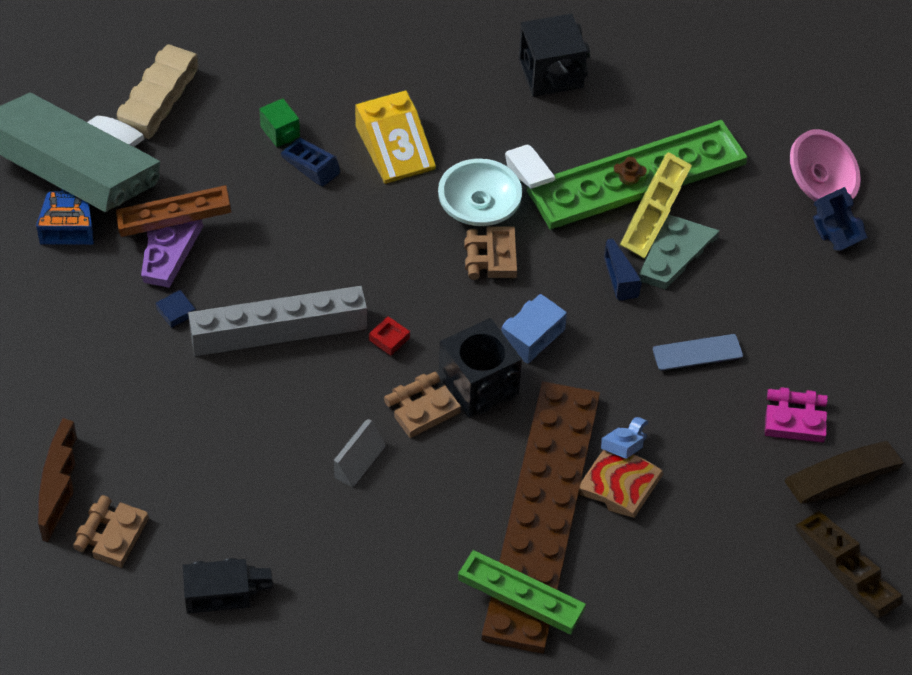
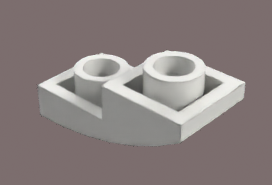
M97 115L87 122L133 147L144 140L143 134L138 130L113 118Z

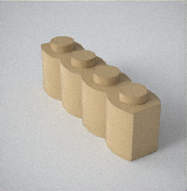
M169 44L162 51H158L155 63L144 71L142 81L132 88L130 99L119 107L117 119L143 134L144 138L150 139L153 137L161 121L169 114L174 102L180 98L186 85L193 79L198 69L197 54Z

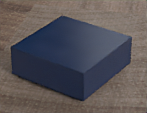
M181 290L156 302V309L171 328L189 319L188 312L196 311Z

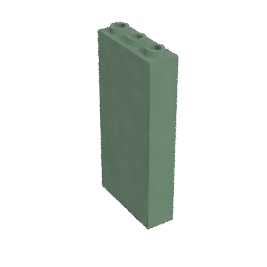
M31 92L0 106V155L104 212L154 187L159 180L160 174L158 172L161 161Z

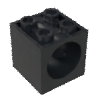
M573 14L521 22L518 60L532 96L584 88V79L588 76L586 61L587 58H590V48L588 43L583 41L581 25L579 23L576 24Z
M492 318L486 319L440 341L439 377L460 404L468 418L478 413L483 414L491 407L503 401L508 402L519 394L522 358ZM474 369H486L488 371H479Z

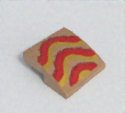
M603 450L581 481L579 494L583 497L605 502L608 511L635 518L663 476V471L634 454L625 459Z

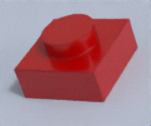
M389 316L369 333V341L390 356L410 339V331Z

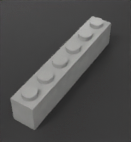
M362 286L188 312L195 356L367 329V306Z

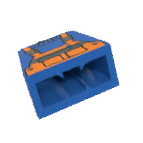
M63 189L61 192L47 193L36 225L39 243L94 244L89 203Z

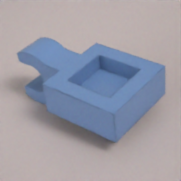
M635 417L628 429L618 427L602 438L601 449L627 459L643 448V442L647 438V434L641 431L648 424V420Z

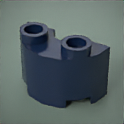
M845 187L814 202L813 205L817 207V215L813 216L815 227L823 241L829 239L834 244V250H843L868 238L863 221L859 217L855 218L852 214L853 198Z

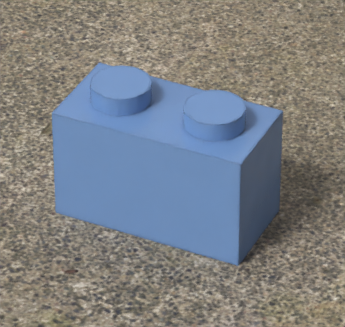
M539 294L533 301H527L522 307L521 312L514 318L510 317L507 319L501 331L522 360L528 364L565 330L567 312L542 294Z

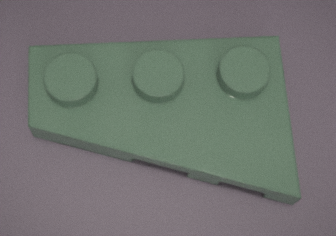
M668 214L639 274L641 281L661 289H666L686 270V266L694 258H698L703 253L704 248L710 242L713 243L718 238L719 230Z

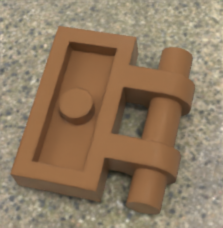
M487 227L486 235H478L476 229L467 230V237L464 240V248L468 255L465 259V269L468 271L470 279H478L481 269H488V278L517 277L515 227ZM487 249V255H479V250Z
M436 372L428 375L422 374L416 377L414 382L404 387L400 385L392 389V393L384 396V401L388 407L397 403L401 407L394 411V418L409 438L461 412L460 404L446 386L434 390L432 387L440 382ZM421 392L423 397L412 402L409 397Z
M102 495L98 502L91 506L88 512L89 518L85 525L79 527L73 548L79 552H84L88 544L94 546L95 548L92 551L94 559L122 568L149 519L148 512L123 503H119L115 512L110 511L108 508L112 500ZM100 522L107 524L102 534L95 532Z

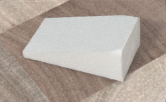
M524 145L505 153L507 167L529 188L532 189L555 180L553 173L531 146Z

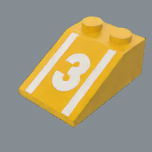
M406 90L355 104L356 128L384 184L436 169L417 110Z

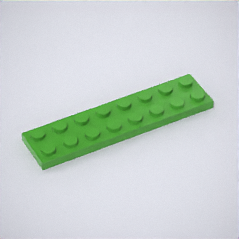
M719 120L554 174L555 180L553 182L532 189L527 186L526 191L551 230L641 200L667 152L692 165L681 186L746 165L748 157L724 122ZM627 157L636 158L638 164L647 169L646 175L640 176V180L633 185L622 183L618 178V174L613 171L614 165L623 163Z

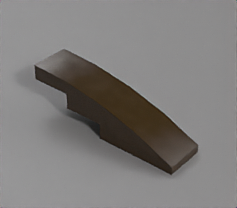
M883 441L823 460L788 476L784 482L799 503L804 504L845 495L850 487L872 483L877 475L898 471L904 462L890 443Z
M820 511L795 525L796 531L833 576L878 619L903 604V595L881 578V569L860 552V543Z

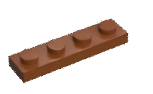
M227 185L116 209L118 230L121 237L232 213Z

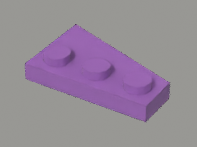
M202 219L147 232L148 245L144 252L141 273L144 283L170 288L204 226Z

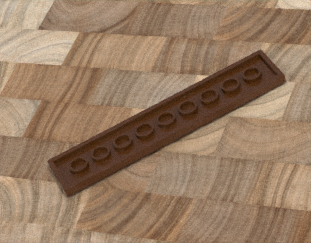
M542 381L499 562L558 590L600 392ZM491 596L481 641L544 654L550 624Z

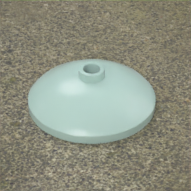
M469 159L453 165L443 174L439 182L438 197L443 209L457 221L473 226H489L505 221L516 212L521 203L522 186L517 175L502 163L489 159Z

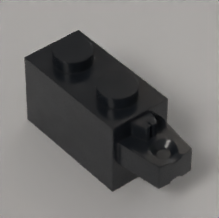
M227 558L223 561H196L183 565L184 597L187 614L250 608L249 595L257 594V591L273 588L271 568L249 566L246 564V559Z

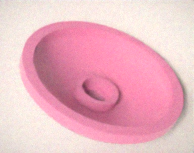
M820 129L809 130L795 140L790 152V164L793 176L801 190L813 201H817L819 198L845 187L854 199L859 191L861 177L857 160L850 148L836 135Z

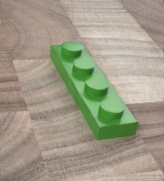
M475 550L471 552L458 573L459 581L570 635L586 608L585 603Z

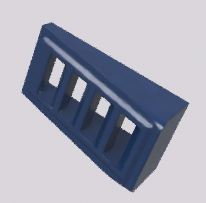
M302 138L297 139L281 152L282 158L322 187L340 174V167L336 156Z
M607 239L604 260L616 299L619 301L638 298L642 284L640 277L614 239Z

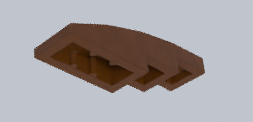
M62 418L51 442L42 472L39 491L38 525L42 541L48 542L74 494L70 475L76 466L72 447L77 440L74 421Z

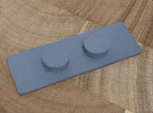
M735 334L659 345L652 348L660 371L743 357Z

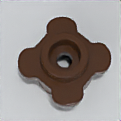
M627 157L623 163L615 164L613 171L618 174V178L622 183L633 185L640 180V176L646 175L647 169L644 166H640L636 158Z

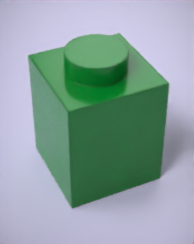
M283 98L259 108L260 127L276 148L300 137L299 118Z

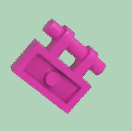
M780 387L779 390L768 389L767 400L778 401V406L767 405L765 436L824 443L826 438L827 412L817 411L815 406L826 407L827 395L816 394V391L807 390L806 393L793 392L789 388ZM788 403L804 404V409L788 407Z

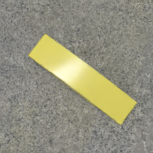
M669 152L665 154L628 226L620 246L645 259L671 211L670 208L682 188L681 185L692 167L691 164Z

